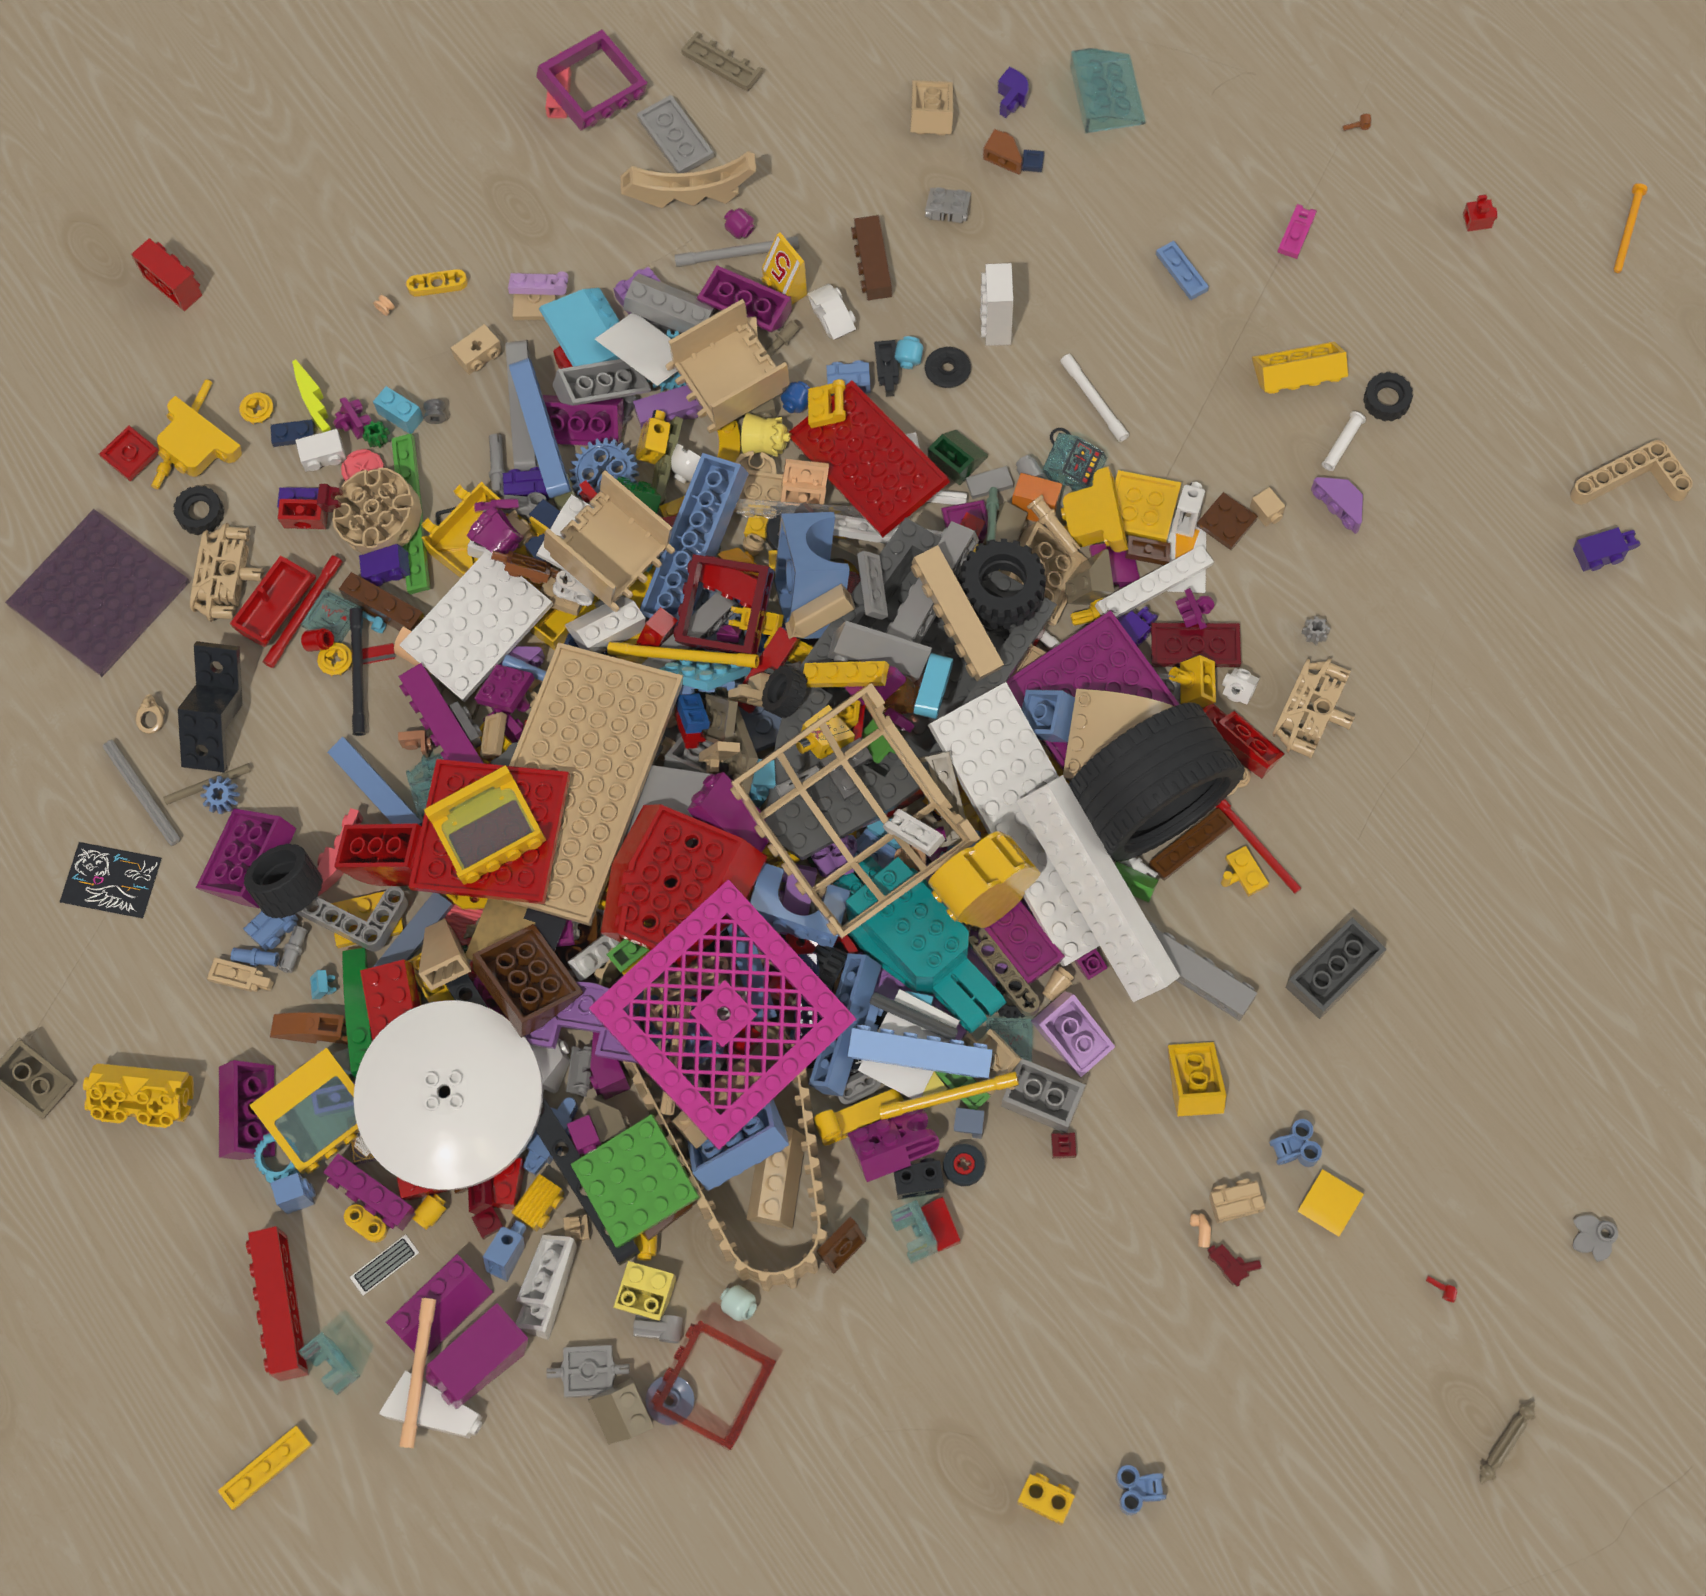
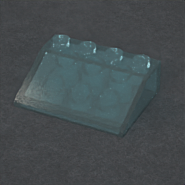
M1095 48L1071 51L1070 68L1085 133L1146 123L1130 54Z

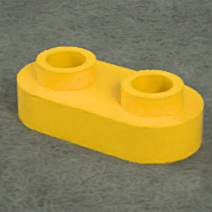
M358 1204L351 1205L344 1212L345 1223L368 1241L378 1243L386 1237L388 1232L386 1224L377 1216H373L366 1211L363 1206ZM358 1212L359 1217L356 1220H352V1215ZM372 1226L378 1227L375 1233L370 1232Z

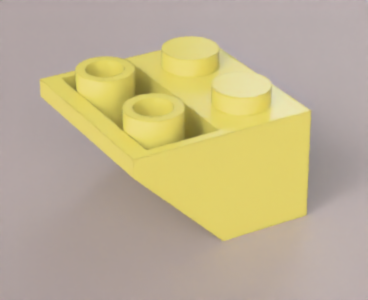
M628 1261L614 1308L660 1321L670 1302L676 1282L675 1275Z

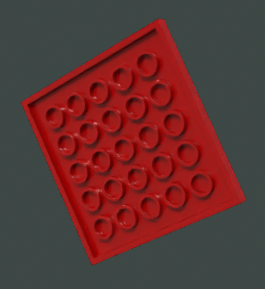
M436 759L426 808L502 768L504 765ZM506 766L546 841L538 848L522 853L518 859L502 864L496 871L485 873L473 883L464 885L458 878L457 871L444 845L425 813L409 889L413 891L545 905L570 780L569 772ZM512 801L451 834L449 838L464 868H467L532 833V830L518 803Z

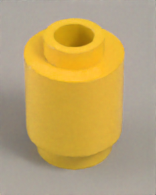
M436 1194L432 1197L427 1195L414 1211L415 1215L412 1219L427 1230L430 1226L433 1227L445 1212L446 1208L443 1205L446 1202Z
M642 1234L633 1239L640 1251V1254L637 1255V1260L650 1261L651 1257L656 1256L657 1235L649 1241Z

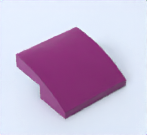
M1105 543L1089 545L1091 557L1105 549L1109 551L1113 585H1118L1119 588L1126 587L1140 579L1136 561L1125 558V551L1114 552Z

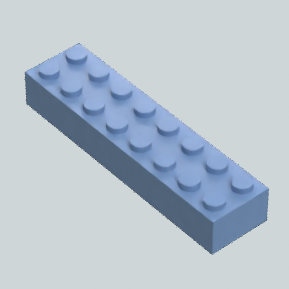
M702 453L672 527L669 544L675 549V552L670 554L665 550L660 557L662 566L660 568L656 567L640 607V611L646 621L661 607L679 622L678 609L684 599L683 586L688 580V563L692 560L693 554L716 556L749 474L741 464ZM700 581L698 583L692 615L699 600V597L701 595V592L703 590L704 583Z

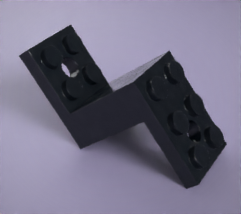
M196 641L194 644L196 685L178 707L181 767L225 773L227 770L225 729L243 705L240 646ZM213 662H219L223 669L215 668ZM198 745H204L208 752L201 751Z

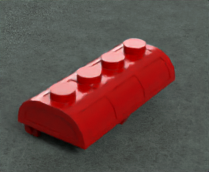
M280 555L230 622V625L244 637L260 646L266 647L307 589L315 581L316 575Z

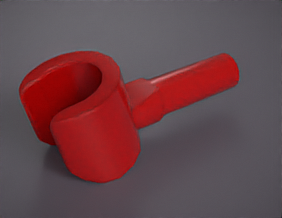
M1430 1276L1427 1277V1282L1444 1291L1442 1299L1452 1303L1455 1302L1457 1289L1454 1286L1444 1285Z

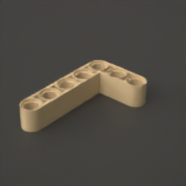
M1655 440L1578 479L1570 493V498L1574 503L1583 505L1651 471L1670 499L1682 501L1689 493L1693 482L1668 446L1663 441Z

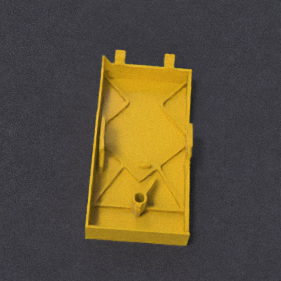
M482 481L471 493L467 492L460 484L457 486L454 493L462 501L439 526L433 524L429 518L421 524L430 533L429 536L422 537L427 552L460 578L478 560L468 555L470 539L467 537V534L473 523L482 514L475 513L474 504L477 502L501 500ZM518 515L519 520H521V519L525 520V519L522 518L520 515ZM531 516L529 518L531 524L526 521L530 526V533L534 537L540 536L543 533L545 535L548 527ZM525 545L520 549L517 547L514 551L528 556ZM522 576L540 591L544 582L541 584L534 583L528 577ZM595 595L591 605L582 606L578 616L550 608L530 632L555 650L558 643L564 644L569 633L565 624L596 609L594 603L599 598Z

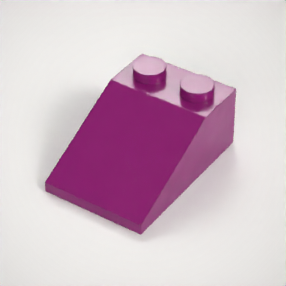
M593 1032L590 1066L593 1076L589 1078L597 1096L602 1094L604 1100H607L629 1090L630 1087L618 1060L595 1055L600 1033Z

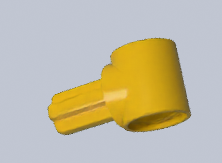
M1104 598L1093 601L1087 610L1072 613L1070 618L1073 626L1094 622L1100 618L1101 615L1095 608V605Z

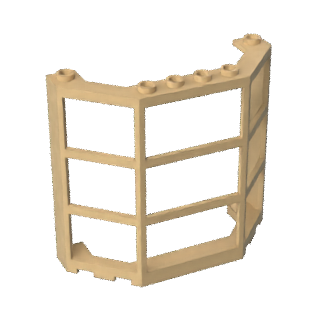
M872 683L862 688L730 782L733 786L730 788V791L737 800H742L757 824L754 828L761 838L766 837L770 842V845L767 847L775 858L779 855L784 863L781 865L788 876L793 875L797 883L794 885L802 896L805 893L828 921L826 926L832 935L838 934L841 938L938 870L954 855L981 839L967 819H963L960 814L949 810L952 808V805L893 724L889 716L884 717L885 707L883 704L885 701ZM862 697L878 729L843 753L826 722ZM820 727L837 758L801 783L783 752ZM883 735L930 802L912 817L920 820L935 809L962 841L928 866L924 864L907 842L889 833L853 858L806 789L842 765L883 825L890 821L847 761ZM777 757L795 788L759 813L741 782ZM799 794L847 860L846 864L813 887L810 886L764 821L765 818ZM894 839L920 869V872L884 896L860 867L859 863ZM853 869L878 899V902L842 927L817 893Z

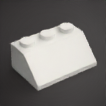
M622 595L615 602L620 608L617 612H614L604 604L565 624V627L579 648L601 654L607 651L609 642L622 643L641 633L645 626V617L633 600Z

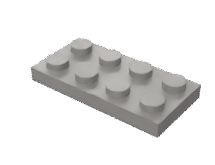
M672 95L637 113V119L677 173H686L714 157V152Z

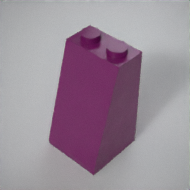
M724 772L707 776L703 781L701 790L691 798L692 803L687 808L691 816L745 839L762 852L769 841L767 838L759 836L754 828L757 824L742 800H737L730 791V788L733 787L730 783V778Z
M496 1303L427 1364L425 1377L432 1387L437 1386L442 1392L443 1400L448 1405L452 1404L457 1410L522 1358L529 1338L500 1305Z

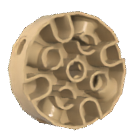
M389 468L357 472L341 486L340 489L343 491V495L334 498V500H339L342 504L340 508H336L333 511V526L340 537L352 549L361 554L394 544H399L403 547L411 540L419 527L422 509L418 494L400 474Z

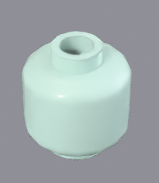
M740 1285L725 1289L721 1295L722 1311L736 1321L748 1320L756 1311L755 1296Z

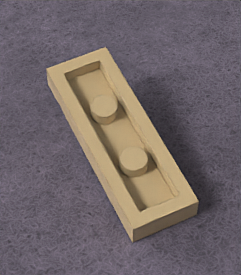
M717 741L699 753V762H706L707 774L718 773L719 763L740 752V743Z

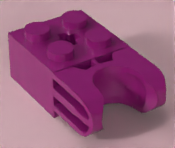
M923 1109L879 1120L847 1133L853 1153L866 1182L911 1166V1161L929 1155L938 1149L940 1144L939 1138L934 1131L926 1129L928 1116Z

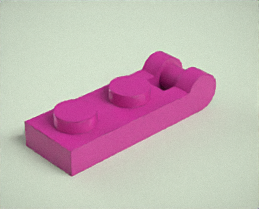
M1300 204L1296 205L1277 253L1295 259L1298 258L1317 210H1308Z

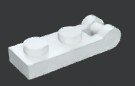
M897 809L893 814L892 820L887 821L883 825V828L889 834L897 836L928 856H931L945 841L941 833L901 809Z

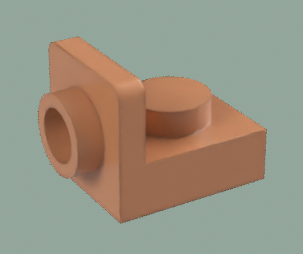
M425 730L398 732V741L402 748L415 750L421 747L424 758H429V751L433 749L432 739L427 736Z

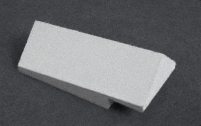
M542 1235L516 1299V1302L523 1305L515 1323L521 1331L549 1340L577 1250V1245L572 1237Z

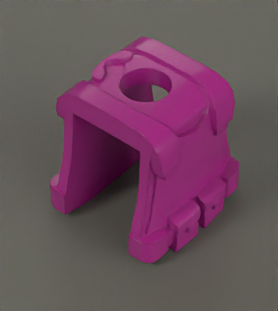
M493 506L478 517V520L473 523L467 534L471 541L482 545L491 553L493 550L503 554H508L509 551L514 552L519 546L518 543L524 539L510 523L506 514L501 509L497 510Z

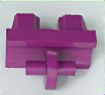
M346 397L341 398L342 407L340 412L335 414L337 418L334 420V426L337 429H344L346 432L351 429L357 440L363 438V431H365L363 427L370 424L371 418L367 414L361 417L357 416V414L363 412L359 399L348 401Z
M1190 588L1184 590L1186 597L1175 602L1186 628L1196 624L1199 625L1200 630L1206 628L1202 614H1209L1215 606L1213 599L1209 596H1200L1196 601Z

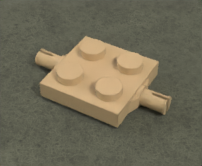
M989 1029L978 1041L970 1033L966 1035L968 1038L964 1037V1041L971 1047H973L974 1043L988 1045L987 1049L993 1050L988 1079L1011 1073L1022 1060L992 1029ZM974 1078L977 1082L984 1081V1080H988V1079ZM996 1090L989 1091L987 1093L993 1095Z

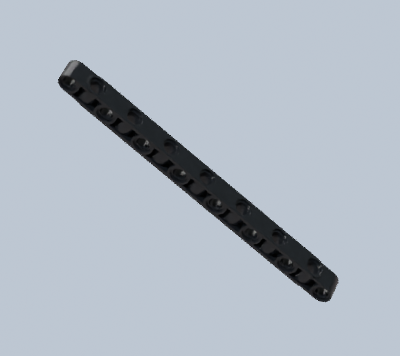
M467 974L445 984L454 1000L464 1001L461 1000V996L466 992H470L472 997L466 1002L487 1007ZM543 1097L542 1108H544V1113L540 1116L535 1131L615 1260L621 1266L640 1254V1251L633 1240L616 1248L610 1236L606 1234V1228L589 1197L581 1194L583 1186L571 1166L581 1156ZM561 1146L569 1148L568 1153L564 1156L556 1154L557 1149Z

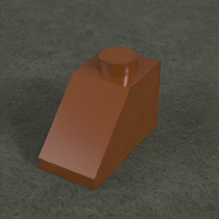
M994 129L984 146L983 160L1020 175L1022 172V158L1014 138L1004 131Z

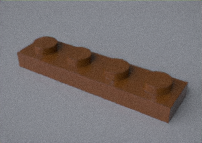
M1217 808L1152 859L1149 865L1165 881L1233 827V823Z

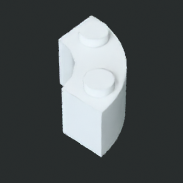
M827 284L807 293L813 312L819 318L828 337L834 340L856 330L854 314L851 310H847L838 288L834 289L830 284Z

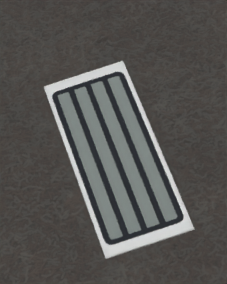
M405 1234L350 1276V1279L361 1294L365 1295L419 1252Z

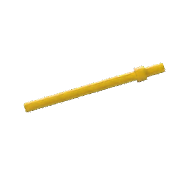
M208 379L204 380L191 406L197 413L213 384ZM163 460V462L159 463L156 469L157 474L151 487L157 490L160 488L165 476H168L172 469L171 461Z

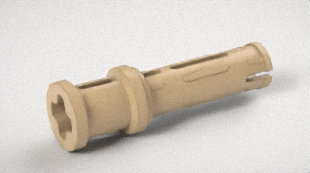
M1040 495L1027 508L1032 509L1039 518V523L1046 525L1068 555L1071 556L1081 547L1056 518L1055 510L1050 509L1043 500L1044 496Z

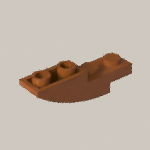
M327 1013L274 1014L270 1038L317 1044V1041L348 1045L346 1019H344V1015Z

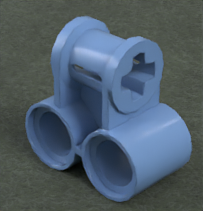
M1299 1119L1292 1125L1289 1135L1275 1138L1269 1142L1277 1155V1165H1283L1296 1159L1305 1167L1316 1165L1322 1155V1149L1318 1143L1309 1141L1313 1134L1311 1122L1306 1119ZM1298 1127L1304 1128L1307 1136H1299L1295 1129ZM1304 1150H1312L1316 1157L1314 1159L1307 1158L1304 1155Z
M1131 1465L1120 1468L1116 1475V1482L1121 1489L1127 1490L1119 1501L1120 1510L1124 1514L1132 1516L1140 1511L1143 1501L1166 1500V1495L1163 1494L1161 1479L1164 1477L1162 1473L1139 1477L1138 1470ZM1129 1471L1133 1474L1134 1482L1132 1484H1125L1122 1481L1121 1474L1123 1472ZM1126 1497H1134L1137 1500L1138 1506L1136 1509L1131 1510L1125 1506L1124 1500Z

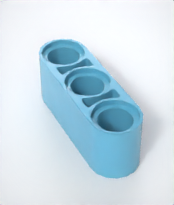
M930 654L916 699L914 714L937 719L951 673L953 658Z

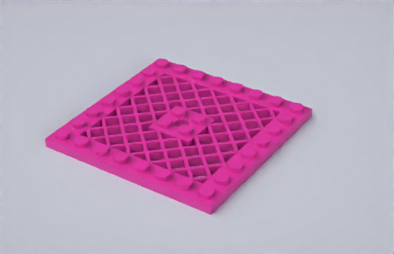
M729 880L588 1008L717 1150H720L856 1020L852 1013ZM727 914L731 920L721 918ZM716 924L715 936L704 935ZM720 924H732V936H720ZM737 926L747 937H737ZM698 940V952L686 951ZM703 940H715V952H703ZM720 940L732 941L731 953H719ZM736 941L748 942V954L736 953ZM753 944L763 955L753 954ZM686 955L698 956L697 968H685ZM681 956V968L669 967ZM702 956L715 957L714 969H702ZM719 957H731V970L719 969ZM736 958H748L747 971L735 970ZM752 959H764V971H752ZM769 961L779 972H769ZM668 971L681 972L680 985L668 984ZM664 972L663 984L652 983ZM685 972L697 973V985H685ZM702 973H714V986H701ZM719 974H731L730 985L724 980L718 986ZM735 974L747 975V987H735ZM752 975L764 976L763 988H752ZM769 976H780V989L768 988ZM785 979H786L796 990H793V989H785ZM646 988V1000H633ZM651 988H663V1001L650 1000ZM668 988L680 989V1001H667ZM684 989L697 990L696 1002H684ZM701 990H713L701 1001ZM736 991L747 992L746 1002ZM751 992H763V1005H751ZM768 993H780L779 1006L768 1005ZM785 993L796 994V1006H784ZM801 996L811 1007H801ZM629 1004V1011L627 1014L623 1009ZM633 1004H646L645 1017H633ZM650 1004L663 1005L662 1018L650 1017ZM667 1005L679 1006V1018H667ZM684 1006H696L690 1012L694 1019H683ZM720 1007H725L729 1010L730 1016L726 1021H722L717 1017V1010ZM752 1009H763L762 1022L751 1021L757 1016ZM768 1009L779 1010V1023L767 1022ZM784 1010L796 1011V1023H784ZM801 1011H812V1024L800 1023ZM817 1013H818V1015L822 1018L818 1023H817ZM634 1021H645V1033ZM649 1021L662 1022L661 1035L649 1034ZM666 1022L679 1023L678 1035H666ZM683 1023H695V1036H683ZM700 1025L711 1037L700 1036ZM746 1026L745 1038H733ZM750 1026H762V1039L750 1038ZM767 1026L779 1027L778 1039H767ZM784 1027H795V1040H783ZM800 1028H811L800 1039ZM650 1038L661 1039V1050ZM666 1039H678V1052H665ZM683 1040H695L694 1053H682ZM699 1040L712 1041L711 1054L699 1053ZM733 1042H745V1055H733ZM750 1042L762 1043L761 1056L749 1055ZM716 1043L721 1048L728 1043V1054H716ZM766 1043H778V1056H766ZM783 1044H795L783 1055ZM666 1056H677V1068ZM682 1057H694V1070H681ZM699 1057L711 1058V1071L698 1070ZM716 1058H728L727 1071H715ZM732 1059H744V1072H732ZM749 1059L761 1060V1073L749 1072ZM766 1060H778L766 1071ZM683 1074H694L693 1085ZM698 1074L710 1075V1088L698 1087ZM715 1075H727V1088H715ZM732 1076H744V1089H731ZM749 1076L760 1077L748 1088ZM698 1091L710 1092L709 1103ZM714 1092H727L726 1105H714ZM731 1092L743 1093L731 1104ZM715 1109L726 1110L721 1115H719V1113Z

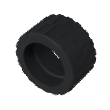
M297 844L279 845L262 853L252 862L244 876V886L261 911L271 918H285L302 911L316 899L323 883L321 873L304 848Z

